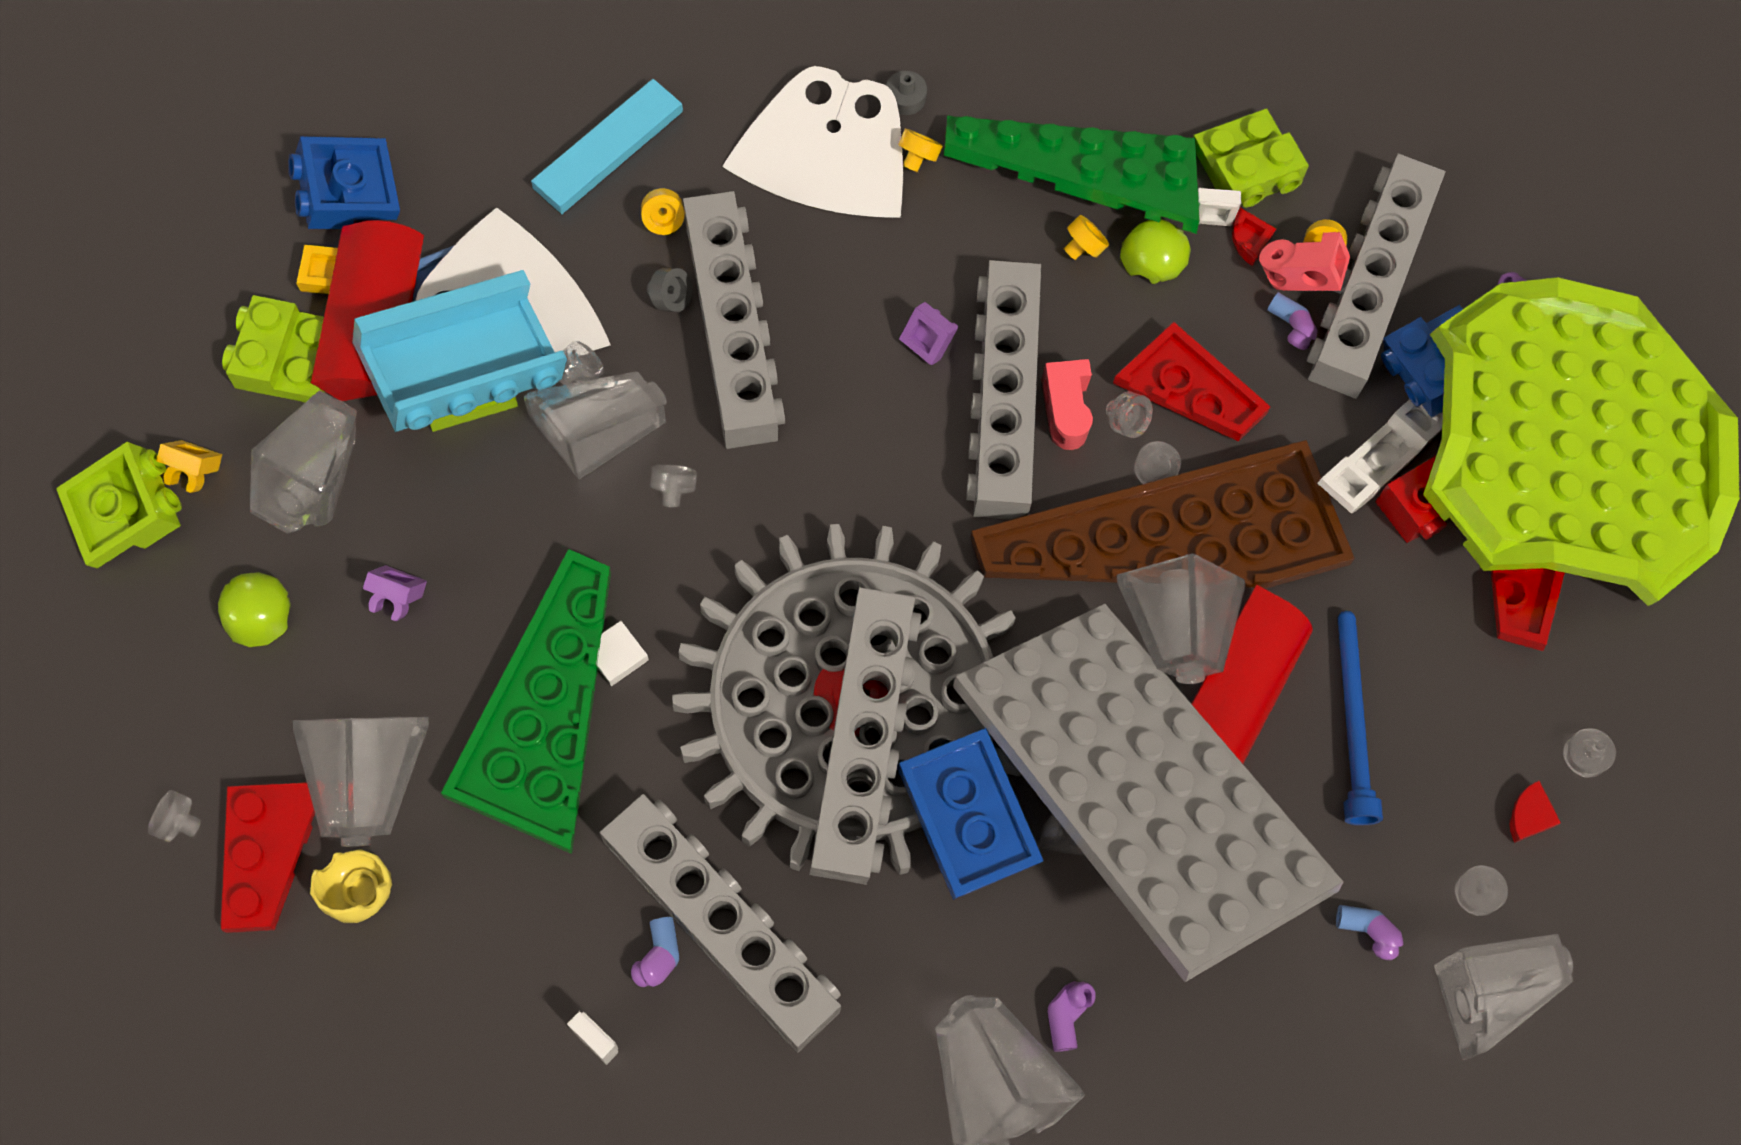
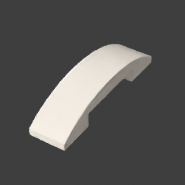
M1409 399L1392 415L1382 428L1353 454L1343 458L1320 479L1318 484L1352 514L1393 480L1442 431L1443 414L1440 413L1431 418L1422 405L1416 407Z

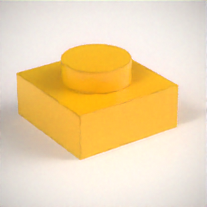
M304 245L296 282L300 291L329 294L338 248Z

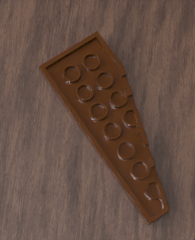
M1307 440L972 530L970 535L984 578L1255 588L1256 585H1259L1262 588H1270L1351 565L1355 559L1330 496L1318 484L1322 477Z

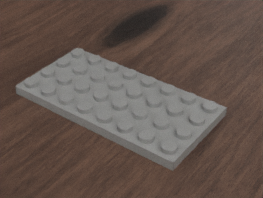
M1106 604L955 676L953 688L1184 982L1204 972L1340 890L1343 880Z

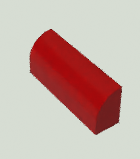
M377 220L342 226L311 379L313 385L341 402L377 395L352 343L354 319L412 302L424 240L422 233L402 224Z
M1259 585L1255 586L1191 703L1242 764H1244L1313 632L1309 619L1298 608Z

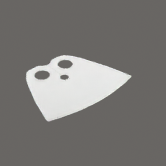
M819 66L809 67L788 82L745 132L722 167L766 191L804 205L851 215L900 218L903 157L902 147L898 145L901 138V127L895 96L892 90L884 84L870 80L852 83L841 78L837 71ZM814 81L826 82L832 90L830 99L820 105L809 102L805 91L810 83ZM866 94L877 97L881 103L879 114L869 119L859 116L855 111V102L859 97ZM830 120L840 122L841 129L838 132L831 133L827 130V123Z
M498 208L489 213L459 240L428 275L417 293L416 301L434 296L441 291L455 290L524 270L531 284L528 300L554 352L564 351L566 357L611 346L592 306L569 273L536 238Z

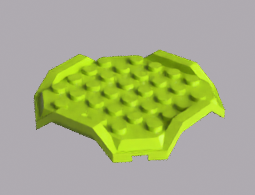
M1559 277L1500 283L1441 324L1430 334L1445 358L1442 441L1423 495L1444 521L1451 518L1467 539L1463 546L1483 571L1546 568L1628 586L1647 606H1650L1663 598L1719 552L1740 499L1738 417L1711 387L1639 297Z

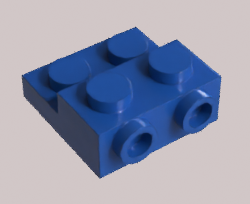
M300 136L295 154L289 155L288 169L290 179L299 180L301 190H297L295 194V209L298 217H306L308 229H342V226L353 224L354 220H397L400 206L386 138Z
M1460 305L1428 323L1420 317L1383 338L1384 352L1381 353L1383 364L1391 375L1399 374L1405 382L1404 388L1411 402L1416 407L1422 405L1431 418L1443 412L1445 358L1430 334L1441 324L1462 311L1463 308Z

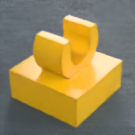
M179 440L160 444L156 461L169 466L164 473V484L169 486L178 484L180 474L184 472L188 477L186 492L193 493L202 489L204 474L219 470L223 454Z

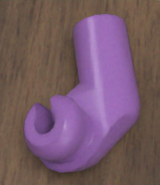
M1073 981L1066 984L1048 1005L1047 1013L1054 1052L1078 1048L1074 1022L1087 1007H1091L1096 999L1095 990L1088 982Z

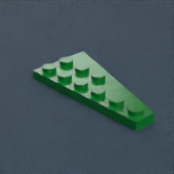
M947 116L944 156L989 170L996 169L999 166L1019 172L1018 179L1033 183L1035 177L1055 183L1054 190L1114 209L1122 208L1125 205L1146 211L1144 218L1160 222L1162 217L1182 222V230L1197 234L1200 219L1195 138L1179 135L1145 134L1137 131L1100 130L1093 127L1078 128L1055 124L1023 123L1013 120L978 119L970 116Z
M568 549L441 794L445 799L572 854L611 570L610 566Z

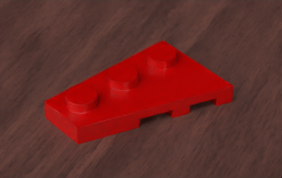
M1175 322L1167 327L1115 376L1113 384L1238 442L1267 415L1271 407Z
M1546 568L1491 570L1497 638L1544 651L1565 573Z
M324 782L227 787L221 911L222 931L232 933L275 930L295 877L294 869L303 844H307L313 826L311 823L319 802L323 801L328 787Z

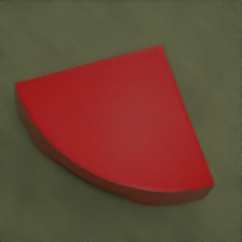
M1240 207L1232 226V239L1237 252L1248 264L1253 266L1259 258L1262 249L1274 236L1277 228Z
M1540 781L1533 783L1522 791L1514 804L1512 819H1510L1509 825L1514 843L1554 828L1561 823Z

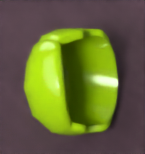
M1149 219L1138 224L1122 242L1120 258L1130 276L1141 275L1149 279L1151 284H1156L1160 281L1164 282L1175 279L1189 263L1191 248L1188 238L1182 229L1166 220L1161 219L1160 222Z
M261 572L246 573L231 579L230 583L224 586L218 601V614L225 632L233 642L247 647L263 646L270 644L287 630V619L291 603L288 598V592L279 579Z

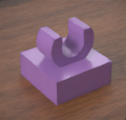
M924 302L914 309L899 340L932 366L941 360L958 326L943 317L938 309H933Z
M387 565L369 571L363 586L364 590L374 593L369 600V611L373 613L380 611L384 600L388 599L394 605L391 620L398 621L404 618L408 613L409 603L422 598L427 581Z

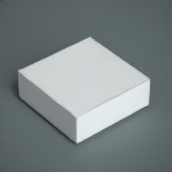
M1198 188L1199 224L1232 226L1241 205V191Z
M619 621L602 633L597 666L610 686H613L649 661L648 655L622 621Z
M579 1011L567 1023L571 1031L606 1065L617 1055L618 1047L616 1043L584 1012L581 1013Z

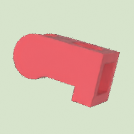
M1340 232L1323 233L1321 242L1293 244L1289 240H1275L1267 244L1259 255V261L1271 286L1276 290L1341 291L1350 260V254Z
M1089 359L1046 363L1042 374L1041 383L1052 441L1064 450L1080 448L1085 443L1092 426L1093 416L1090 409L1084 404L1082 392L1087 390L1092 376Z

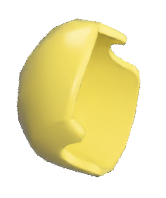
M360 849L345 853L338 852L333 854L331 862L324 869L314 870L311 876L310 895L319 909L328 916L343 923H359L376 914L388 900L392 887L391 873L379 856Z

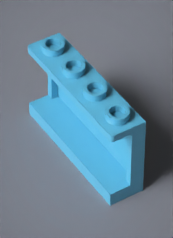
M524 270L354 319L352 343L395 432L407 428L412 430L421 429L431 424L435 419L451 414L462 416L471 412L479 405L492 401L497 403L506 402L520 392L533 388L538 390L547 389L562 379L567 357L564 351L554 352L528 300L531 284Z

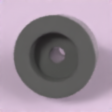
M900 71L893 74L887 81L886 86L892 90L895 96L899 114L912 115L924 107L927 97V84L922 76L913 71Z
M661 268L657 270L647 285V293L653 305L661 311L680 312L688 306L692 298V281L689 275L680 268Z

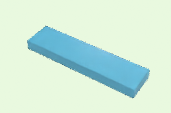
M654 79L650 80L531 180L532 188L558 212L563 214L683 112L682 103Z

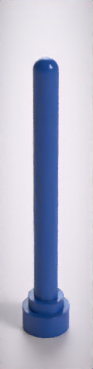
M1345 610L1338 615V631L1352 791L1347 793L1348 800L1343 802L1345 823L1350 825H1372L1383 821L1382 801L1376 798V791L1371 790L1356 617L1353 612Z

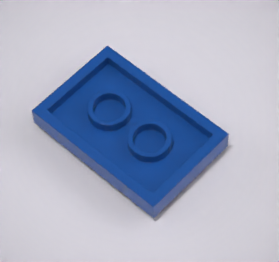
M986 728L900 762L897 765L899 774L953 900L1044 861Z

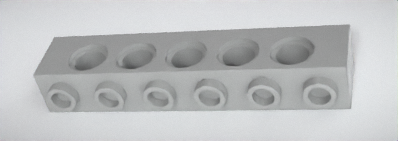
M1399 153L1390 169L1384 166L1381 168L1373 187L1374 191L1380 192L1377 201L1369 200L1360 224L1367 226L1364 235L1358 233L1355 235L1349 249L1350 259L1354 260L1351 269L1346 271L1341 291H1333L1340 294L1337 305L1329 303L1321 321L1320 327L1327 329L1324 339L1316 337L1306 362L1313 364L1308 377L1309 381L1357 399L1369 378L1446 171ZM1381 236L1386 237V238L1390 239L1391 241H1387V240L1383 239ZM1368 270L1376 272L1379 276L1369 273ZM1354 304L1362 306L1366 311L1357 309ZM1340 339L1349 341L1354 347L1343 344Z
M734 191L683 198L685 223L726 449L776 442L778 441V425L785 424V415L782 399H773L771 385L778 384L774 358L766 359L764 346H770V336L767 320L759 321L756 308L763 307L760 283L759 281L751 282L749 270H756L752 244L744 245L742 233L749 232L745 207L737 208ZM716 240L728 241V243L724 245H716L712 242ZM723 277H733L736 279L731 283L719 281ZM733 314H737L744 317L739 321H729L725 319L727 316ZM737 353L751 355L749 359L742 361L732 358ZM747 391L755 392L759 395L753 400H744L739 397L740 394Z
M989 260L987 276H979L977 302L984 303V315L977 314L975 341H982V354L975 353L973 380H980V393L972 394L970 416L971 419L978 420V433H970L968 459L976 460V474H968L966 500L974 501L973 517L1013 520L1028 516L1031 507L1041 264ZM1008 307L1016 313L1006 314L1001 312L999 308ZM1001 345L1009 346L1014 352L1003 353L996 347ZM1004 384L1013 391L1003 393L996 390L994 386ZM1004 424L1011 431L1000 433L995 431L992 425ZM1002 464L1010 472L998 474L992 471L989 466Z
M859 587L809 875L867 885L870 873L880 872L884 844L875 842L878 824L885 826L888 824L892 797L883 796L886 777L895 778L899 758V750L891 749L893 731L902 732L907 707V704L898 703L901 685L910 686L914 658L906 657L908 640L917 641L921 621V613L913 612L915 597ZM876 636H886L893 641L895 649L889 653H880L871 646L870 640ZM876 680L885 685L888 694L883 698L873 699L864 693L862 686L868 681ZM861 726H871L878 731L880 741L874 745H864L856 739L854 731ZM853 772H863L871 778L873 787L867 792H855L848 786L846 778ZM848 818L857 819L863 824L865 835L858 840H848L841 835L838 828L839 823Z
M642 794L600 831L603 843L798 1054L840 1014L841 1005L837 1002V999L841 996L840 992L823 974L815 978L803 965L808 960L807 957L791 939L787 938L783 943L770 930L774 925L773 920L757 903L749 907L738 896L737 893L742 888L728 871L722 868L719 872H716L705 860L709 856L708 851L694 835L690 833L686 838L682 836L673 826L677 818L661 800L658 799L653 804ZM656 840H664L671 844L672 849L665 858L659 860L652 859L645 854L650 843ZM688 874H696L704 880L702 889L691 895L682 893L677 888L680 879ZM719 909H729L736 914L737 920L731 928L718 930L709 922L712 914ZM751 944H762L769 950L770 956L764 964L752 966L742 958L743 951ZM794 979L798 981L803 987L801 997L793 1002L781 1000L776 995L775 989L782 980Z

